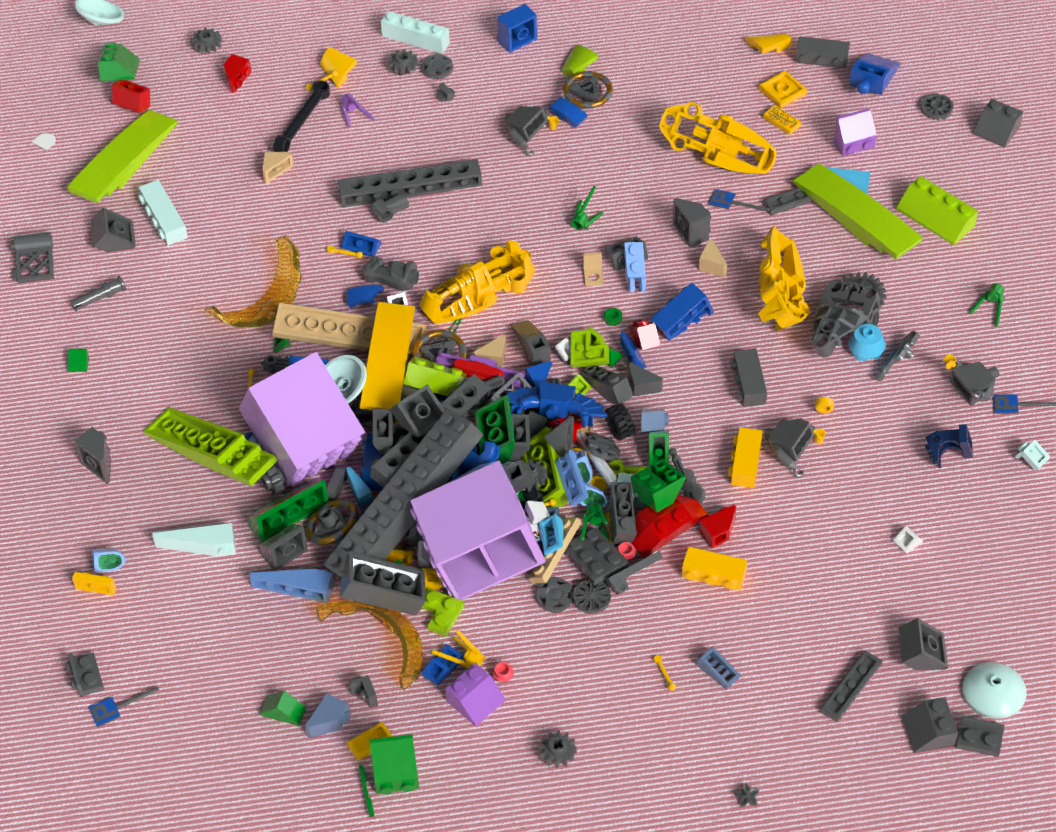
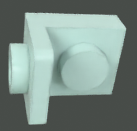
M1036 440L1029 444L1024 442L1018 447L1019 452L1015 455L1016 459L1023 457L1035 471L1050 458Z

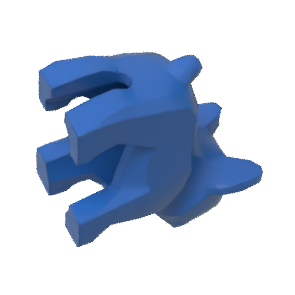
M485 441V449L479 455L475 453V445L449 478V482L478 465L496 461L499 458L500 446L493 442Z

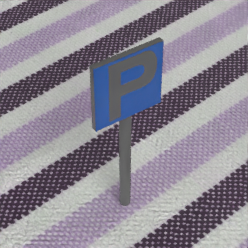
M715 189L709 202L711 206L729 209L731 204L770 211L766 207L734 201L736 193Z
M1017 394L994 395L995 414H1019V406H1056V402L1018 403Z
M159 687L118 705L115 704L113 697H110L90 706L89 708L97 728L120 718L119 708L159 691Z

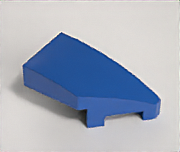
M367 285L348 289L347 304L350 308L367 302L372 305L375 302L373 300L379 292L382 293L384 288L382 285Z

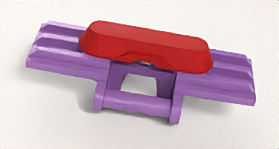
M439 352L435 363L442 364L445 367L462 370V373L467 374V379L475 374L484 382L502 375L506 383L518 373V371L498 367L495 360L471 355L470 359ZM519 372L525 378V373ZM517 379L514 381V390H518L522 386ZM498 387V388H496V389L490 391L489 398L491 397L493 391L496 392V391H498L501 387Z

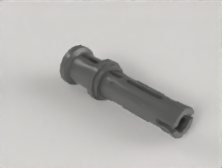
M117 276V279L108 283L104 282L101 285L102 287L71 300L70 302L74 310L77 311L105 297L111 298L113 294L119 291H126L127 289L121 276Z

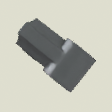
M403 193L386 201L383 199L376 200L372 204L371 210L380 222L385 223L391 220L393 214L408 208L409 202Z

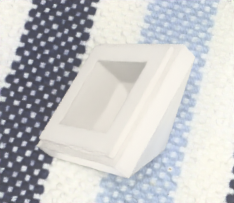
M566 337L555 346L558 355L565 362L571 358V343Z

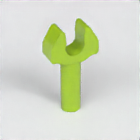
M614 460L609 463L611 469H618V471L612 470L617 478L619 473L636 474L645 469V467L624 466L621 460Z

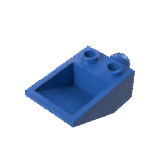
M868 53L859 58L851 69L850 86L857 87V91L860 94H866L870 91L882 95L898 70L900 62Z

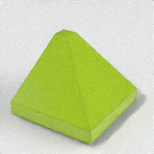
M577 374L567 384L569 386H576L575 397L578 393L585 395L592 388L580 374Z

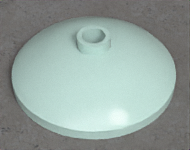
M105 0L75 1L77 12L94 25H111L119 23L124 19V11L111 2Z
M342 355L332 359L325 365L347 403L353 401L362 391L366 382L367 372L364 363L353 355Z
M992 662L983 663L972 668L964 678L962 691L965 701L971 709L984 717L993 719L1010 717L1017 713L1025 702L1026 686L1023 679L1015 670L1006 665Z

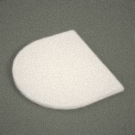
M45 133L36 137L32 143L48 150L55 144L56 139L52 134Z

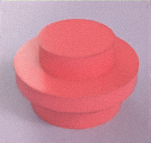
M623 542L617 547V550L627 561L634 559L636 556V549L629 542Z
M499 662L493 668L494 679L499 682L509 681L513 677V668L506 662Z

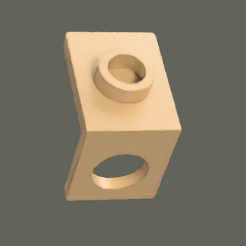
M602 252L584 253L585 286L603 285ZM595 274L599 279L591 281L588 277Z

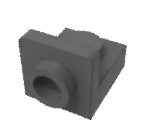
M369 675L359 676L349 681L352 695L361 693L363 701H368L370 708L378 706L377 696Z

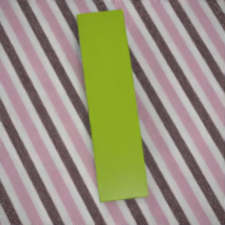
M149 109L113 139L67 186L68 192L98 204L104 196L109 197L115 189L121 190L178 124V120Z
M820 163L793 180L796 186L810 196L867 247L873 245L881 253L886 251L897 260L922 242L923 237L895 214Z
M170 407L143 431L145 435L179 454L249 486H252L278 461L275 455L262 451L259 444L246 440L243 434Z

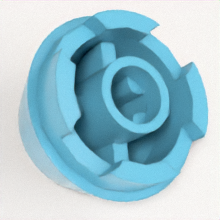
M862 324L849 337L848 346L852 351L853 357L860 361H866V359H878L885 350L886 342L881 330L877 326Z

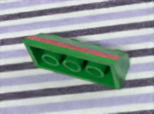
M318 478L307 481L300 487L287 492L282 497L269 502L266 506L248 515L249 526L259 540L263 542L267 538L273 537L283 528L300 522L328 503L325 481Z

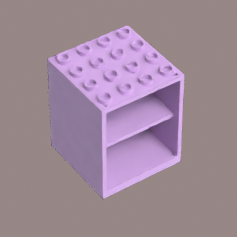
M317 352L249 387L239 407L241 414L263 450L276 456L278 461L273 467L277 466L282 472L286 488L290 485L295 487L301 484L302 480L307 476L309 478L314 477L323 467L326 469L336 464L335 461L339 458L344 460L351 456L365 433Z
M500 460L410 500L413 506L410 511L418 524L416 525L417 529L424 539L423 544L426 551L429 552L430 562L439 578H441L449 595H454L456 599H466L546 562L522 505Z

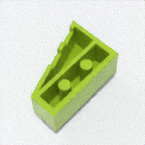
M415 356L408 363L403 384L419 389L428 384L433 393L448 396L453 389L457 390L467 374L462 373L463 371L460 369H451L442 364Z

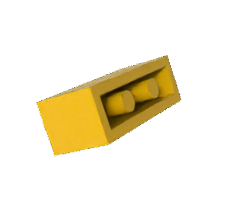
M739 427L738 435H734L733 446H736V450H732L731 461L734 464L729 466L728 477H732L731 485L755 488L763 430Z
M688 547L682 566V577L692 581L697 580L709 585H718L730 590L741 591L747 571V560Z

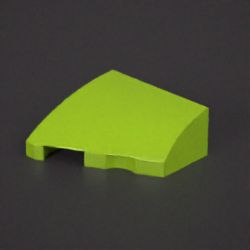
M574 46L562 67V73L567 77H571L576 73L585 71L587 66L598 60V54L584 46Z

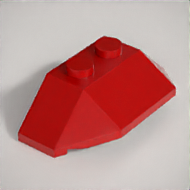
M677 495L673 504L657 513L648 506L637 513L635 523L637 534L632 544L643 559H645L699 523L708 514L696 499Z

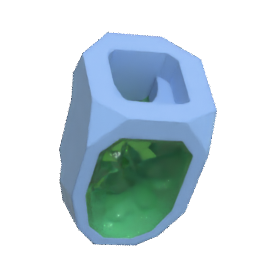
M585 450L576 451V461L583 481L590 483L593 471Z
M584 482L589 497L579 504L586 507L594 504L601 505V508L606 507L608 503L606 494L601 489Z
M92 549L94 572L114 571L121 568L126 562L125 556L118 550Z

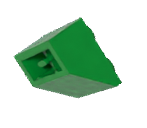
M664 459L656 461L654 464L630 477L634 495L656 513L673 504L686 480L685 475Z

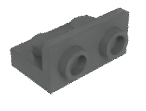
M635 236L604 247L605 254L612 259L614 269L619 270L625 268L624 243L643 242L644 260H647L648 254L645 242Z
M94 652L73 658L72 653H69L70 661H67L66 665L69 674L73 673L74 678H71L73 690L78 689L80 697L104 690Z
M963 716L956 748L999 757L1005 725L999 724L996 721H984L976 717Z

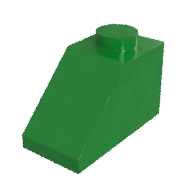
M669 430L649 431V466L661 459L669 463Z

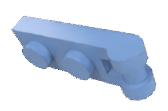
M568 450L564 457H559L555 460V464L569 504L576 506L589 497L576 461L577 455L573 450Z

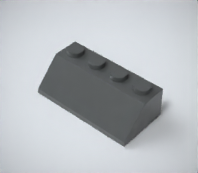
M349 551L340 581V598L416 616L426 601L424 570Z

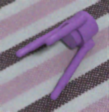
M347 93L342 96L341 109L348 127L350 126V120L347 110L354 111L358 108L372 121L375 120L352 94Z

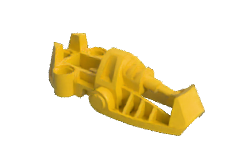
M689 102L665 109L659 127L675 151H685L688 147L704 153L702 160L705 163L742 173L766 174L773 167L776 160V149L760 134L735 121L733 117L720 114L718 120L706 116L702 114V106L696 102ZM692 105L697 108V112L694 115L689 111ZM670 115L674 117L672 125H669L667 122V118ZM683 116L712 128L710 131L696 125L692 135L706 140V143L678 131ZM679 138L684 141V145L681 148L677 146ZM744 140L765 148L764 152L751 150L749 146L743 144ZM739 152L755 156V160L759 161L758 167L736 156Z
M772 226L760 243L767 250V257L760 264L759 275L760 295L766 306L758 312V315L763 323L775 319L778 323L775 326L777 332L803 321L810 314V308L804 302V297L801 295L806 288V282L795 242L779 232L776 226ZM781 253H784L783 267H781V266L779 265V264L782 263V262H781Z
M507 240L506 248L495 246L490 250L491 261L485 264L482 261H476L472 265L465 263L458 268L456 276L445 281L431 292L427 289L419 306L435 324L455 321V319L459 320L483 311L495 304L497 301L495 293L502 289L505 293L509 291L522 293L525 291L527 284L535 273L532 255L529 251L522 250L517 241ZM511 266L513 267L512 270L504 274H501L502 270ZM459 292L462 297L441 311L442 299Z

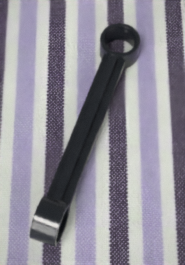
M317 81L313 84V94L285 133L282 136L278 135L273 144L274 152L289 151L291 140L319 101L330 96L328 82Z

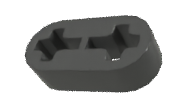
M338 466L335 469L327 486V496L329 499L337 500L348 478L346 468Z

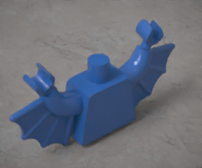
M540 382L539 392H537L535 386L507 392L509 404L511 405V414H521L522 411L528 408H539V414L546 415L549 419H556L557 417L566 418L570 412L582 419V428H585V426L593 428V417H607V414L603 411L604 406L596 403L594 398L586 397L581 393H578L575 397L576 386Z

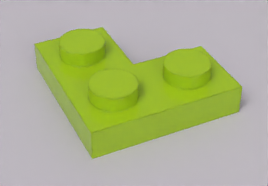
M590 330L571 332L572 368L609 364L608 344L591 346Z
M427 588L425 592L426 601L422 609L435 613L428 624V630L447 637L464 608V601Z

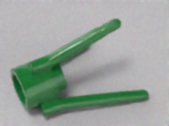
M596 186L592 187L584 203L583 200L579 201L575 213L570 220L571 226L577 230L588 229L590 224L603 215V211H601L588 221V215L584 212Z
M993 283L989 290L985 291L980 300L972 307L969 314H972L986 298L990 302L998 301L995 327H998L1002 304L1005 299L1003 296L1004 287L998 283Z
M590 505L587 507L586 513L582 514L583 524L580 540H584L587 521L592 525H599L602 534L608 539L604 524H607L608 521L601 505Z

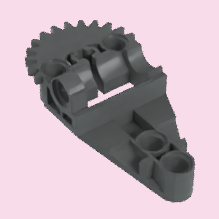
M857 272L856 277H854L850 273L849 279L843 276V282L841 280H832L825 287L815 310L812 337L813 345L820 357H829L833 353L835 346L842 344L840 338L856 331L862 324L877 326L881 305H885L883 299H886V294H884L886 289L883 288V282L879 283V278L874 279V274L868 277L867 272L863 276H861L860 272ZM837 302H841L863 307L862 310H856L852 307L840 306L836 304Z

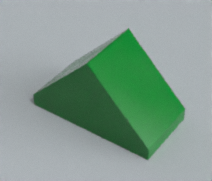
M281 691L266 697L259 714L260 716L299 726L306 706L286 691Z

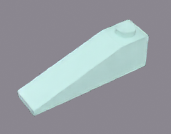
M232 523L153 533L156 548L212 556L236 554Z

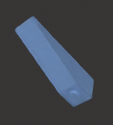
M324 569L251 572L249 575L251 586L254 588L323 603L329 602L335 586L334 573Z

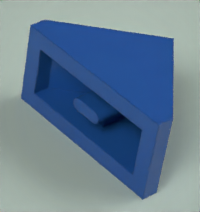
M548 361L526 368L524 379L531 387L535 386L537 392H539V383L546 381L553 362Z

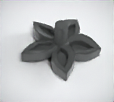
M744 783L743 791L734 792L736 797L742 798L740 801L741 808L747 803L757 806L756 796L759 793V789L753 788L750 790L749 786Z

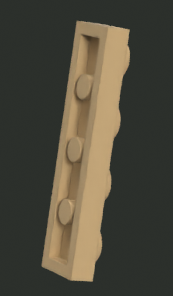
M578 517L562 519L563 547L547 556L544 554V551L542 552L546 562L532 569L528 577L532 584L547 583L581 524Z

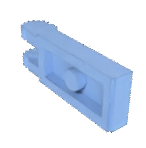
M625 242L624 257L629 291L634 292V279H639L640 291L645 292L646 274L643 242Z

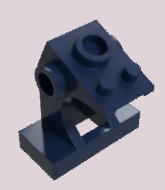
M967 424L959 425V429L936 431L925 437L928 444L924 446L933 465L938 464L939 468H941L942 454L947 449H958L964 454L965 458H973L972 438Z

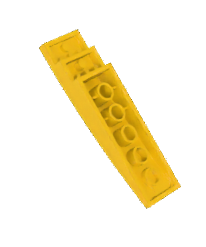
M378 302L360 409H390L401 401L415 306Z

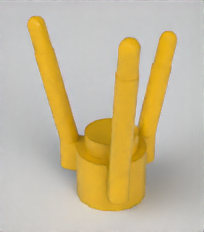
M456 630V634L464 642L456 636L453 639L467 651L464 655L466 661L436 650L431 651L432 654L460 664L467 669L475 663L480 666L485 659V656L480 653L481 651L459 630Z

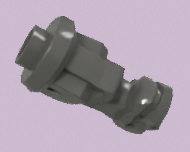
M372 256L369 262L363 265V274L367 282H381L400 291L411 289L419 280V271L414 261H408L406 264L399 261H389L387 266H385L382 258Z

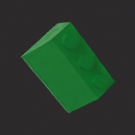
M108 42L104 44L98 59L100 81L135 79L140 59L121 43Z
M505 395L475 411L476 427L483 434L479 440L480 454L485 449V441L493 442L500 446L499 458L496 461L500 460L501 464L510 461L515 445L509 397Z

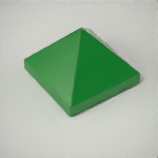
M275 337L273 352L277 353L290 347V339Z
M609 346V364L607 365L612 368L623 358V354Z

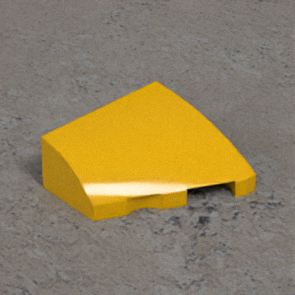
M786 33L746 36L745 41L753 49L757 48L762 54L771 50L778 53L791 47L792 37Z
M331 47L326 50L320 62V66L323 71L327 72V76L333 70L338 72L337 77L329 78L333 80L336 88H339L347 80V74L357 65L356 59Z

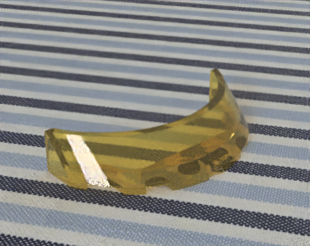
M287 235L276 239L278 249L277 272L271 287L257 303L236 312H220L215 306L206 307L204 311L223 323L240 328H254L275 321L279 303L292 305L297 295L298 285L301 283L302 274L300 273V254L298 248Z
M357 601L331 602L316 607L317 618L320 622L333 613L349 616L362 610L371 614L400 638L403 648V666L399 676L400 688L405 691L419 678L423 661L422 642L414 625L400 612Z

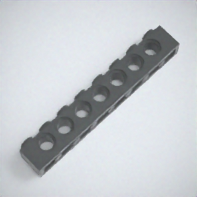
M478 159L343 179L338 180L342 208L374 203L379 199L386 201L403 193L408 198L482 186V176Z
M473 374L469 379L465 378L457 390L453 389L447 399L440 401V404L445 411L448 408L467 419L489 399L491 387ZM429 431L418 438L410 432L406 436H401L393 448L389 447L381 459H376L372 463L370 477L384 488L419 445L416 442H421Z

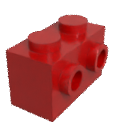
M120 80L112 84V103L119 105L121 108L133 110L135 113H142L150 108V88L127 80Z

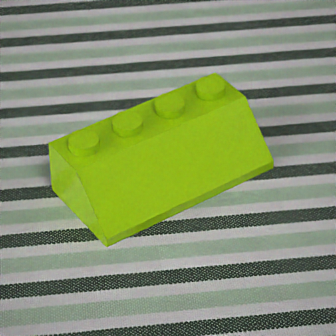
M919 176L909 185L896 207L897 211L952 245H955L976 226L978 210L922 176Z
M545 427L530 439V449L522 456V460L525 463H529V460L532 459L534 464L540 461L541 465L546 466L548 479L544 480L545 485L538 484L539 492L542 493L544 503L549 502L550 499L556 500L555 506H547L546 508L562 507L569 501L555 464V460L560 456L544 438L552 430L548 427Z

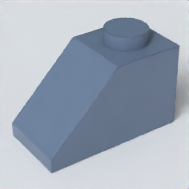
M641 408V432L664 430L665 425H668V413H665V409Z
M326 694L305 725L307 737L313 738L340 730L343 724H347L350 719L349 704L330 694Z

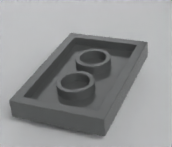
M597 527L587 531L583 541L580 540L581 535L571 539L565 550L566 554L594 585L629 567L628 561Z

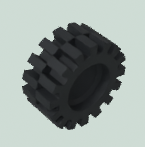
M618 403L605 410L607 425L617 440L621 441L634 435V421L631 419L632 416L628 413V409H625L622 403Z

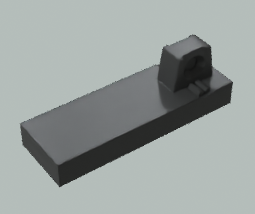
M660 551L605 579L603 582L607 587L611 586L617 595L629 589L626 581L628 576L657 562L663 557Z

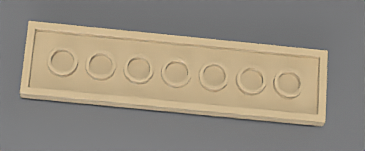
M279 303L273 328V337L369 351L375 317ZM413 323L408 353L409 358H413V349L416 342L426 333V325Z

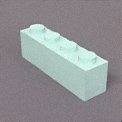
M390 11L386 13L381 21L382 37L441 54L444 53L450 44L449 28Z
M156 180L140 186L139 201L141 205H145L148 217H152L151 221L154 228L158 227V234L161 240L164 239L167 245H171L188 238L185 224L160 181Z

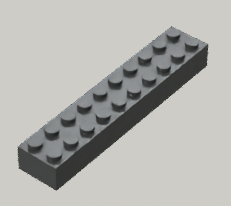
M447 408L323 565L341 579L349 551L385 560L416 521L410 511L413 508L410 500L443 486L479 442L483 434L472 422Z

